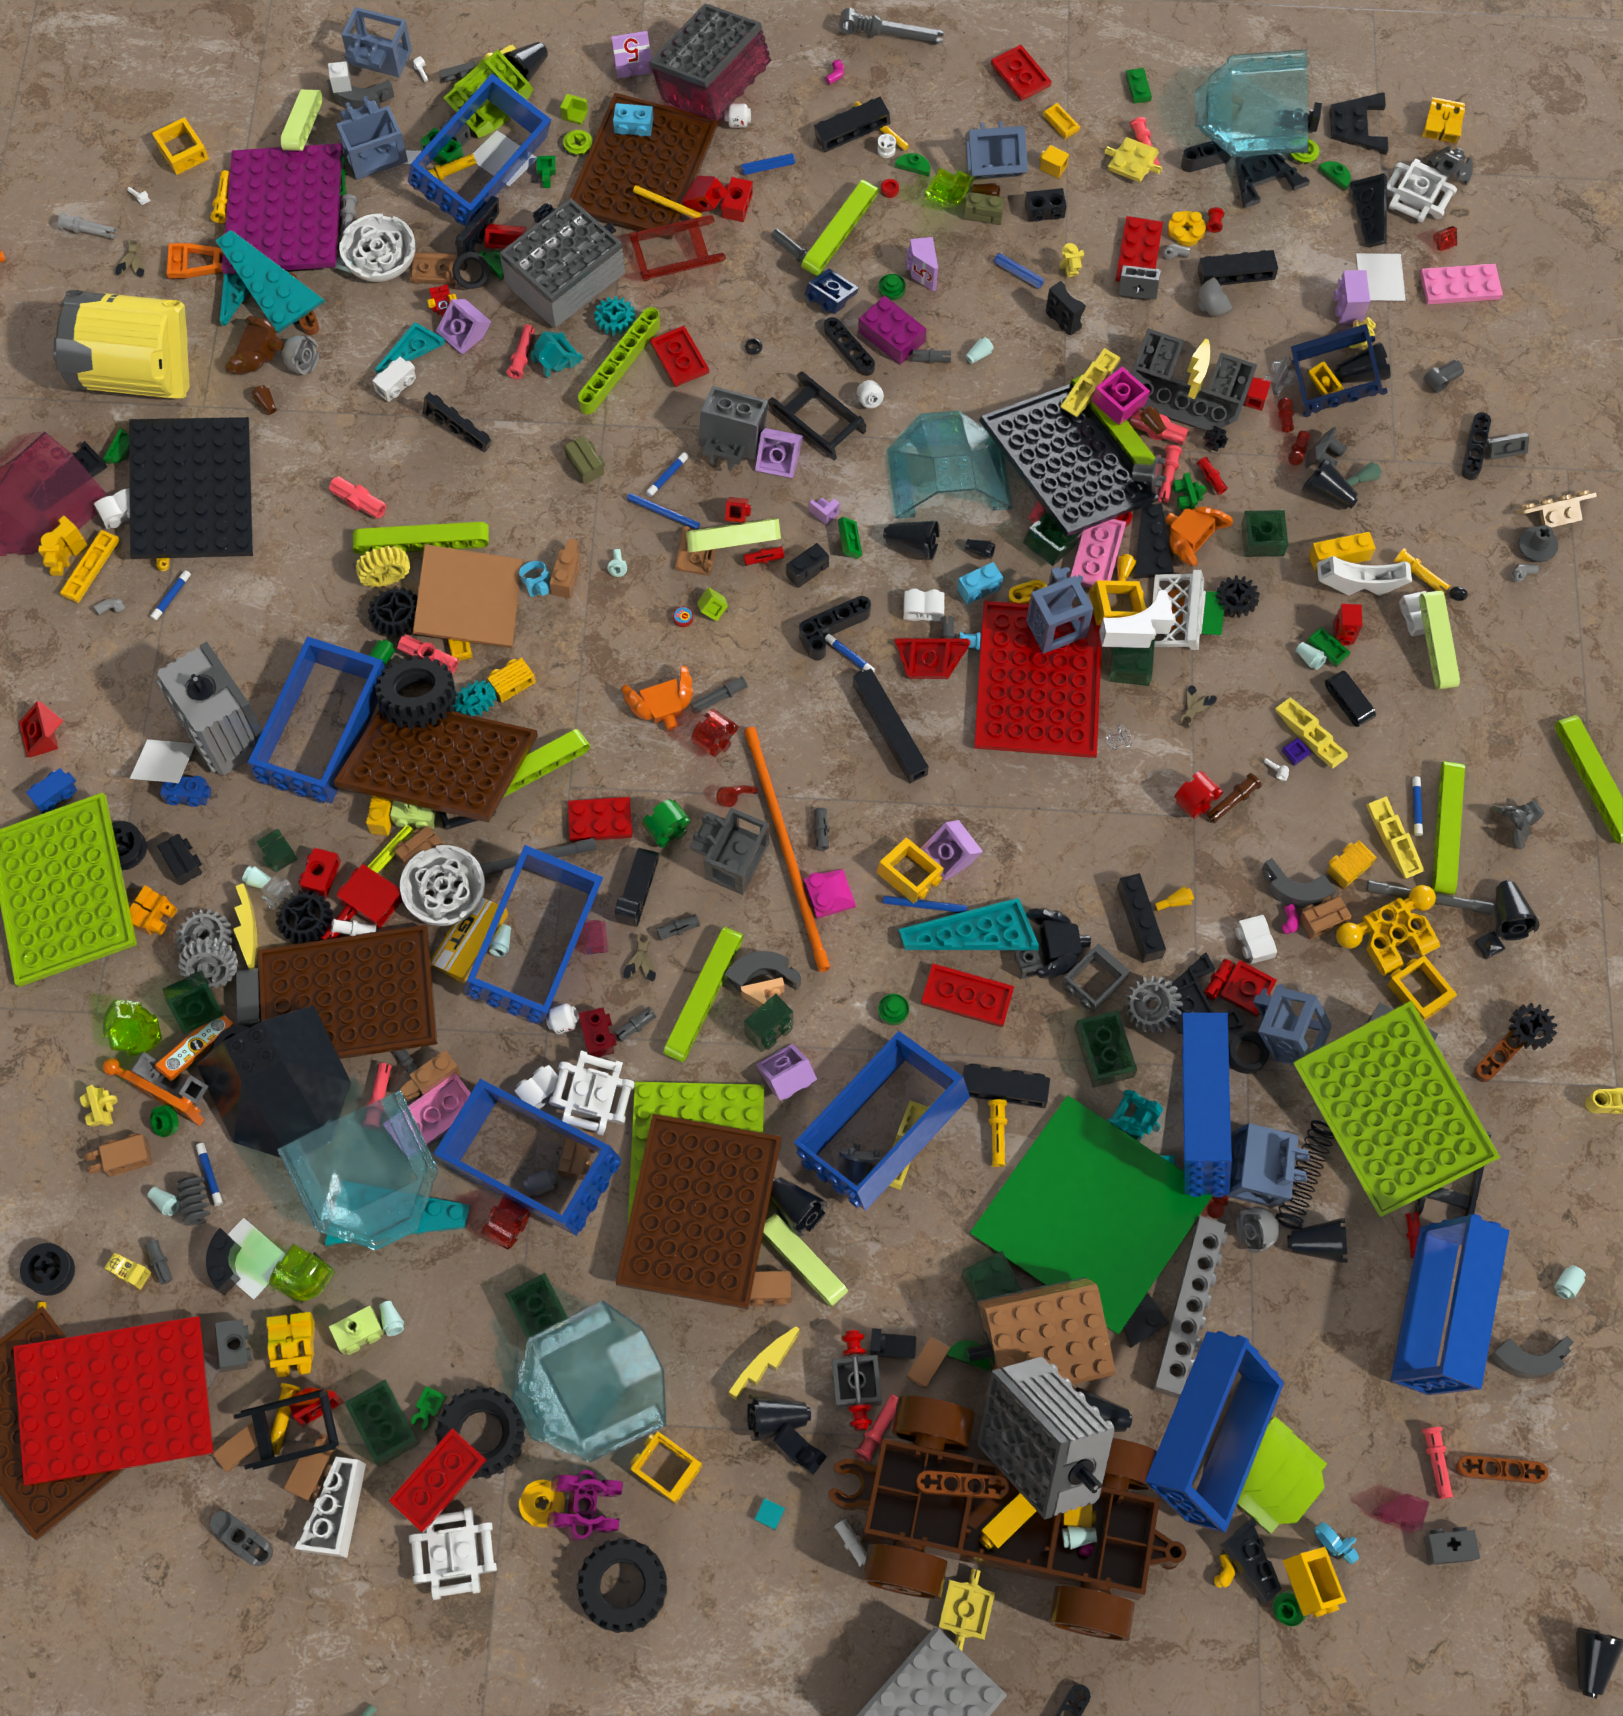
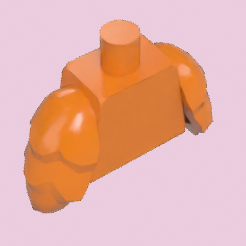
M1207 506L1197 507L1193 510L1185 509L1180 516L1169 513L1165 523L1171 526L1169 544L1173 554L1192 567L1198 565L1195 553L1214 533L1215 529L1232 526V517L1218 509H1211Z
M682 665L679 690L677 680L673 679L639 690V695L626 684L621 687V691L624 695V701L631 707V711L637 717L647 721L653 720L655 724L664 721L666 730L669 731L678 727L675 717L682 715V710L686 709L692 700V677L687 666Z

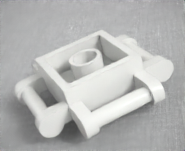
M1415 159L1411 166L1398 162L1387 183V197H1393L1388 209L1393 211L1396 209L1418 219L1417 221L1420 223L1424 222L1428 213L1432 214L1435 219H1441L1448 202L1457 192V188L1454 185L1446 182L1449 175L1420 163L1421 160ZM1405 174L1398 189L1395 188L1394 186L1397 180L1399 179L1400 175ZM1440 190L1444 191L1445 194L1439 205H1433Z
M581 1051L576 1066L563 1061L559 1063L558 1069L560 1071L549 1104L564 1109L563 1122L595 1131L598 1135L603 1136L607 1121L616 1124L625 1123L626 1117L624 1114L630 1091L633 1090L635 1082L619 1078L623 1062L617 1060L612 1062ZM584 1063L613 1070L612 1076L591 1068L585 1069L583 1068ZM571 1073L573 1078L567 1100H563L561 1097L567 1075ZM616 1086L621 1087L622 1091L616 1114L609 1113ZM571 1113H572V1114H576V1115H579V1116H583V1117H587V1118H590V1119H594V1120H597V1121H600V1122H599V1123H595V1122H592V1121H588V1120L581 1119V1118L574 1117V1116H570V1115H571Z
M472 1507L464 1508V1511L440 1514L428 1527L427 1533L409 1535V1543H412L415 1575L412 1576L413 1584L432 1582L433 1600L441 1599V1596L472 1591L473 1594L480 1593L479 1575L497 1571L492 1550V1523L474 1525ZM466 1520V1527L435 1532L434 1525ZM477 1533L482 1534L484 1565L480 1566ZM428 1541L430 1574H424L421 1542ZM465 1577L472 1578L471 1582L440 1587V1581Z

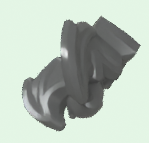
M1449 146L1441 149L1430 157L1426 163H1431L1433 167L1437 166L1438 170L1451 177L1456 173L1457 180L1465 181V185L1469 183L1473 172L1472 159L1468 157L1466 163H1464L1466 156L1461 148L1454 150Z
M1536 800L1516 807L1498 806L1496 804L1490 807V810L1508 816L1516 825L1513 839L1518 849L1525 847L1524 842L1530 834V826L1534 825L1544 815Z

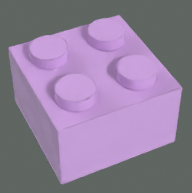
M1344 270L1342 277L1338 279V288L1334 290V301H1337L1336 317H1339L1340 325L1353 324L1356 319L1362 322L1370 305L1366 270Z

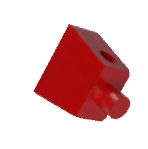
M697 176L683 198L682 203L685 207L699 213L714 210L721 198L727 196V189L714 176Z

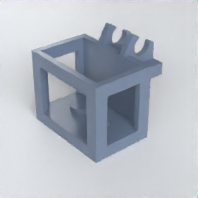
M355 7L341 34L346 51L345 60L348 61L349 65L400 77L412 52L406 20ZM364 17L399 26L393 40L367 34ZM355 23L357 33H354V35L349 34Z
M367 96L363 97L365 106L353 109L349 102L345 103L347 109L340 112L343 121L336 124L343 152L356 180L408 162L402 133L390 107L386 106L379 109L375 100L369 101Z
M999 121V128L985 129L984 122H980L981 129L969 130L965 134L968 180L1016 177L1026 174L1028 168L1025 126L1003 127V121Z
M1069 567L1051 569L1048 586L1031 593L1026 622L1043 654L1083 639L1088 634L1094 608L1081 586L1083 577L1078 575L1077 578L1075 575L1067 578L1066 574L1070 572ZM1077 596L1081 606L1072 608V601ZM1070 621L1075 632L1053 640L1056 626Z
M1280 984L1277 985L1273 996H1268V991L1264 988L1260 995L1255 996L1253 1001L1263 1019L1258 1033L1274 1061L1295 1066L1293 1063L1295 1060L1325 1045L1332 1025L1316 995L1285 989L1284 985ZM1291 1000L1305 1003L1300 1016H1295ZM1314 1012L1319 1021L1311 1019ZM1307 1028L1319 1031L1312 1051L1304 1039Z
M1251 1123L1232 1132L1230 1194L1224 1196L1272 1208L1290 1200L1293 1181L1307 1182L1306 1172L1294 1169L1295 1160L1309 1161L1310 1159L1308 1150L1297 1148L1298 1135Z

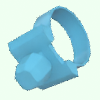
M528 562L520 568L519 575L521 581L527 586L530 597L536 595L544 596L549 593L551 577L543 562ZM532 569H544L538 578L523 577L526 572Z
M1321 1522L1314 1528L1317 1538L1333 1557L1343 1554L1342 1558L1349 1564H1353L1359 1559L1356 1550L1350 1547L1357 1541L1356 1538L1352 1536L1348 1539L1346 1537L1341 1541L1335 1531L1325 1522Z

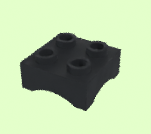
M1059 281L1049 288L1046 313L1059 324L1063 331H1066L1071 336L1082 328L1080 320L1086 305L1082 301H1078L1070 296L1065 288V284Z

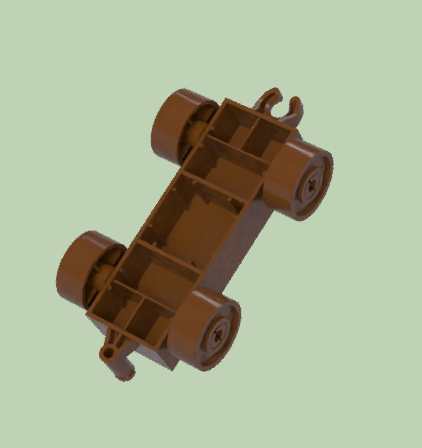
M899 1396L891 1433L900 1439L914 1444L883 1438L877 1466L867 1465L865 1462L857 1459H843L834 1464V1472L836 1474L856 1475L860 1480V1489L856 1494L846 1495L841 1490L832 1488L828 1492V1498L835 1506L844 1510L860 1509L868 1511L863 1539L883 1543L869 1544L862 1582L890 1592L926 1599H941L948 1563L946 1560L937 1557L941 1556L1071 1585L1055 1586L1049 1618L1050 1625L1086 1636L1115 1641H1129L1135 1603L1126 1598L1138 1600L1145 1595L1149 1566L1160 1564L1163 1569L1171 1570L1176 1568L1186 1556V1549L1182 1543L1172 1541L1155 1529L1160 1499L1128 1492V1490H1153L1145 1480L1157 1451L1139 1443L1117 1438L1112 1439L1100 1496L1092 1504V1510L1096 1511L1095 1524H1092V1528L1096 1530L1097 1542H1092L1094 1551L1091 1552V1556L1088 1558L1079 1554L1080 1547L1071 1550L1070 1547L1064 1548L1062 1528H1060L1061 1512L1056 1516L1053 1515L1050 1518L1044 1519L1036 1511L995 1551L992 1549L987 1550L980 1543L979 1539L981 1537L978 1533L1020 1492L993 1462L944 1452V1450H969L975 1413L958 1404L922 1396ZM923 1471L993 1475L1005 1478L1009 1484V1490L1005 1497L1001 1499L933 1495L919 1491L916 1482L919 1474ZM925 1476V1479L920 1481L925 1485L926 1489H929L931 1484H936V1490H941L940 1481L942 1477L937 1476V1481H930L929 1476ZM951 1477L947 1478L944 1481V1486L947 1490L953 1491L957 1488V1481ZM972 1479L968 1482V1489L974 1493L978 1492L981 1489V1484L978 1480ZM984 1480L985 1489L983 1493L988 1494V1488L995 1489L996 1494H1000V1491L1004 1490V1486H1000L999 1481H996V1484L991 1486L988 1485L989 1480Z

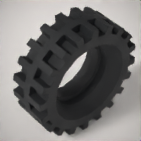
M413 656L412 660L409 661L403 658L399 664L391 663V669L384 668L382 670L383 676L377 677L378 684H375L379 709L382 716L388 718L390 724L396 721L397 727L402 728L404 725H408L409 729H414L415 725H420L422 729L426 728L425 724L427 723L435 725L437 724V719L441 718L444 720L447 718L446 712L451 713L453 705H456V690L451 670L448 671L445 663L440 666L438 659L432 662L427 656H424L423 660H419L417 656ZM414 683H428L434 686L427 694L419 697L408 698L397 694L403 687Z
M477 1386V1389L473 1390L467 1388L464 1389V1393L452 1396L453 1400L448 1405L445 1403L443 1413L437 1418L438 1427L435 1429V1435L437 1436L436 1444L438 1445L452 1428L460 1434L462 1425L469 1416L480 1412L492 1414L500 1421L502 1437L494 1450L487 1454H481L487 1461L472 1478L485 1477L487 1479L497 1473L500 1475L506 1467L514 1464V1459L517 1455L520 1456L522 1444L525 1443V1423L516 1404L505 1393L498 1392L492 1387L486 1389L482 1386Z
M618 1538V1540L605 1541V1544L598 1548L596 1546L593 1549V1552L584 1559L581 1570L579 1569L578 1599L587 1616L601 1628L615 1633L634 1632L638 1628L647 1626L646 1624L652 1619L654 1620L659 1610L663 1607L667 1594V1576L659 1557L647 1545L641 1544L634 1539ZM617 1563H629L637 1567L642 1573L644 1580L643 1592L640 1598L633 1605L625 1608L614 1607L608 1604L602 1597L600 1590L601 1578L604 1572Z

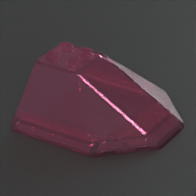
M46 432L28 434L0 459V556L12 553L27 555L39 552V546H42L41 537L45 533L55 530L60 525L58 520L61 517L65 516L79 530L97 514L94 503L104 497H108L107 493L74 455Z

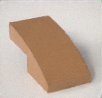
M931 1336L906 1378L926 1389L950 1347Z
M253 1423L238 1432L213 1454L225 1472H230L246 1456H251L258 1449Z

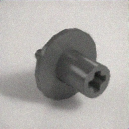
M1157 454L1153 465L1134 464L1133 481L1152 483V493L1157 494L1159 488L1162 487V482L1167 480L1166 476H1162V464H1165L1166 458H1162L1160 454Z
M1541 525L1523 531L1519 538L1518 546L1526 559L1535 562H1545L1555 556L1558 550V541L1551 527Z
M857 1143L854 1144V1148L840 1150L839 1155L841 1157L851 1160L848 1180L861 1183L869 1174L870 1163L880 1162L883 1159V1156L880 1155V1150H874V1152L860 1150L861 1144Z

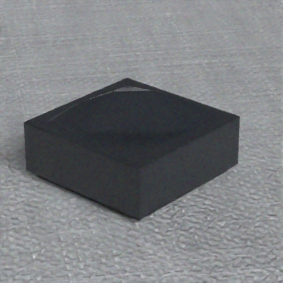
M1495 931L1475 941V944L1486 960L1506 949Z

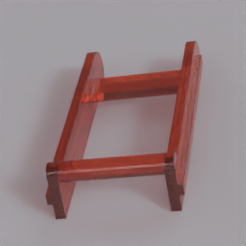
M707 215L628 234L642 280L646 282L653 278L724 261L726 259L725 253L708 255L700 227L712 224L715 221L714 217ZM685 230L689 231L697 259L650 270L647 269L639 241Z

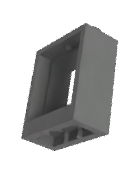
M1098 943L1064 977L1062 985L1068 994L1075 995L1079 999L1080 1004L1085 1009H1090L1094 1013L1128 978L1130 971ZM1093 960L1097 961L1116 978L1096 1000L1092 999L1073 981Z

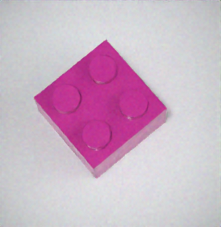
M1121 367L1095 387L1092 402L1114 422L1121 425L1146 405L1150 391L1125 368Z

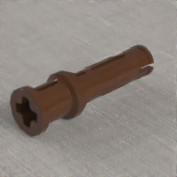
M1249 773L1241 784L1234 786V791L1206 814L1208 819L1213 818L1211 822L1216 823L1241 800H1247L1249 794L1255 789L1262 787L1260 780L1254 774Z

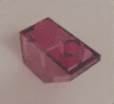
M1405 1494L1373 1510L1372 1514L1378 1516V1520L1383 1523L1391 1524L1393 1522L1400 1525V1529L1413 1533L1422 1529L1429 1502L1413 1495Z

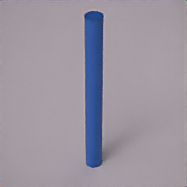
M629 493L627 497L628 501L696 530L700 527L699 522L637 495Z
M885 895L883 899V904L957 913L967 911V905L919 899L913 904L907 898Z

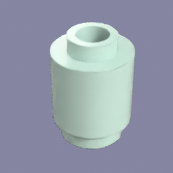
M1574 1265L1565 1268L1554 1286L1557 1295L1563 1299H1574L1585 1282V1272Z

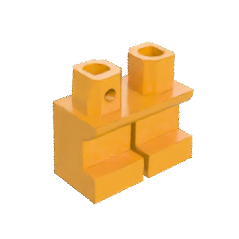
M144 885L135 899L136 903L133 902L130 907L133 928L148 935L152 933L162 935L167 925L160 921L163 915L172 918L177 912L176 907L169 902L166 896L154 892L146 885Z

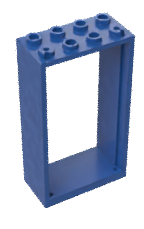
M492 73L410 164L408 183L413 189L423 193L427 200L437 204L444 213L454 217L457 223L466 226L474 218V215L481 210L483 204L491 196L495 197L547 138L552 119ZM487 99L530 132L531 135L474 200L468 203L425 168Z
M307 636L248 760V765L256 781L263 785H275L277 789L282 791H293L300 797H311L319 803L322 802L324 804L327 802L332 804L339 787H335L334 780L362 738L377 706L378 699L375 684H378L377 677L383 676L382 670L385 668L383 660ZM315 663L367 679L321 780L268 763Z
M524 845L463 990V992L467 993L466 996L474 1000L482 999L487 1001L486 1004L494 1008L502 1007L513 1016H524L530 1023L543 1024L603 877ZM523 867L589 894L544 1005L476 978Z
M1183 1013L1182 1067L1185 1194H1189L1192 1197H1200L1202 1195L1223 1197V1195L1230 1194L1232 1163L1228 1013Z
M898 1031L795 1140L796 1154L802 1159L801 1164L807 1170H814L822 1182L826 1183L828 1181L839 1195L845 1194L848 1197V1201L854 1207L858 1208L860 1206L866 1211L970 1098L964 1077ZM907 1061L944 1088L945 1091L862 1182L856 1186L817 1155L903 1062Z
M479 1079L434 1152V1155L448 1168L575 1236L585 1227L587 1217L590 1212L596 1209L600 1195L607 1190L609 1180L613 1173L615 1174L619 1170L618 1168L622 1160L613 1148L606 1143L482 1079ZM497 1100L599 1153L562 1215L461 1161Z
M1468 1214L1465 1217H1455L1452 1220H1442L1439 1223H1429V1225L1420 1227L1391 1382L1426 1395L1482 1389L1510 1230L1501 1227L1500 1223L1485 1221L1477 1214ZM1462 1245L1440 1366H1437L1458 1247Z
M1217 1331L1216 1333L1206 1332L1145 1480L1185 1522L1226 1533L1284 1385V1381L1278 1376V1372L1269 1366V1362L1262 1358L1259 1351L1249 1343V1339L1241 1335L1234 1337L1222 1331ZM1238 1371L1242 1378L1197 1490H1195L1191 1485Z

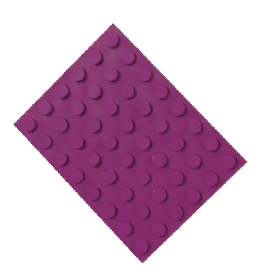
M342 144L306 145L303 151L283 150L282 147L232 150L225 233L232 230L284 270L336 267L343 156ZM223 252V273H237Z

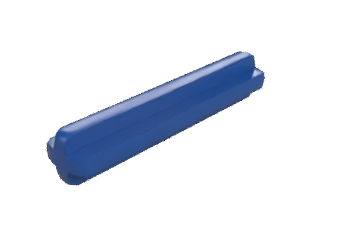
M793 153L744 163L741 165L743 175L793 165L795 164V157Z
M1001 253L996 255L994 263L1037 288L1043 285L1044 278Z

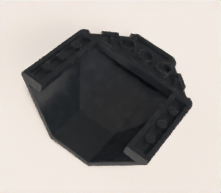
M314 1005L262 1021L219 1044L197 1064L198 1070L208 1086V1091L233 1143L288 1161H294L332 1141L333 1132L340 1118L346 1094L351 1086L350 1078Z

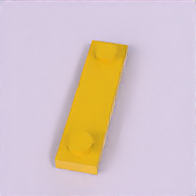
M100 530L60 591L62 597L76 603L81 601L120 541L117 536Z

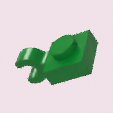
M537 156V175H542L543 188H551L550 175H556L555 156Z

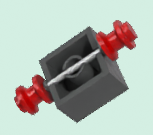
M849 1330L845 1332L846 1335L842 1336L841 1339L847 1344V1349L843 1351V1356H850V1358L832 1359L836 1409L848 1408V1412L853 1413L854 1420L850 1422V1427H854L855 1431L868 1430V1426L873 1424L872 1420L867 1419V1412L871 1410V1406H881L882 1403L878 1356L859 1357V1355L866 1353L865 1349L860 1347V1341L864 1339V1334H859V1330Z

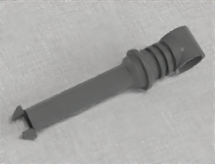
M852 8L844 9L841 12L839 29L844 34H852L858 30L859 33L863 31L864 34L867 31V34L871 37L886 34L936 44L943 42V39L937 38V36L944 35V32L941 30L883 21L880 17H877V14L870 15V18H868V15L863 17V14L859 16V13Z

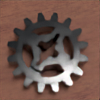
M1235 575L1234 580L1227 577L1226 582L1222 581L1220 587L1217 588L1216 592L1221 593L1216 595L1217 599H1221L1218 605L1224 604V613L1230 612V617L1233 614H1237V617L1240 618L1242 613L1248 616L1249 611L1254 612L1255 606H1258L1260 593L1256 592L1258 586H1251L1253 581L1249 580L1246 582L1245 576L1241 580L1238 579L1237 575Z
M1530 1003L1527 1007L1523 1004L1519 1010L1516 1009L1512 1013L1514 1016L1509 1019V1022L1513 1024L1508 1027V1030H1514L1511 1038L1517 1037L1518 1041L1516 1044L1518 1045L1523 1042L1524 1049H1527L1530 1045L1533 1050H1536L1538 1047L1543 1049L1553 1041L1552 1037L1557 1034L1553 1030L1557 1027V1024L1552 1023L1555 1016H1548L1549 1009L1542 1011L1540 1004L1536 1008H1534L1533 1003ZM1536 1036H1537V1037L1544 1036V1037H1542V1038H1540V1039H1534Z

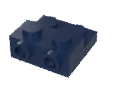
M829 268L808 282L804 295L810 302L819 304L825 312L836 314L845 307L847 300L857 294L859 287Z

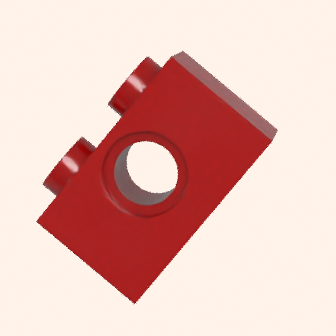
M731 177L730 183L725 186L727 196L721 199L719 209L722 210V218L744 222L753 195V181Z
M1341 603L1333 621L1334 638L1343 646H1348L1355 643L1363 626L1362 604Z
M314 847L312 854H308L306 859L307 867L305 872H302L299 877V884L304 893L308 889L311 891V895L316 891L319 893V896L323 895L326 899L328 898L341 863L337 853ZM317 870H323L320 875H314Z

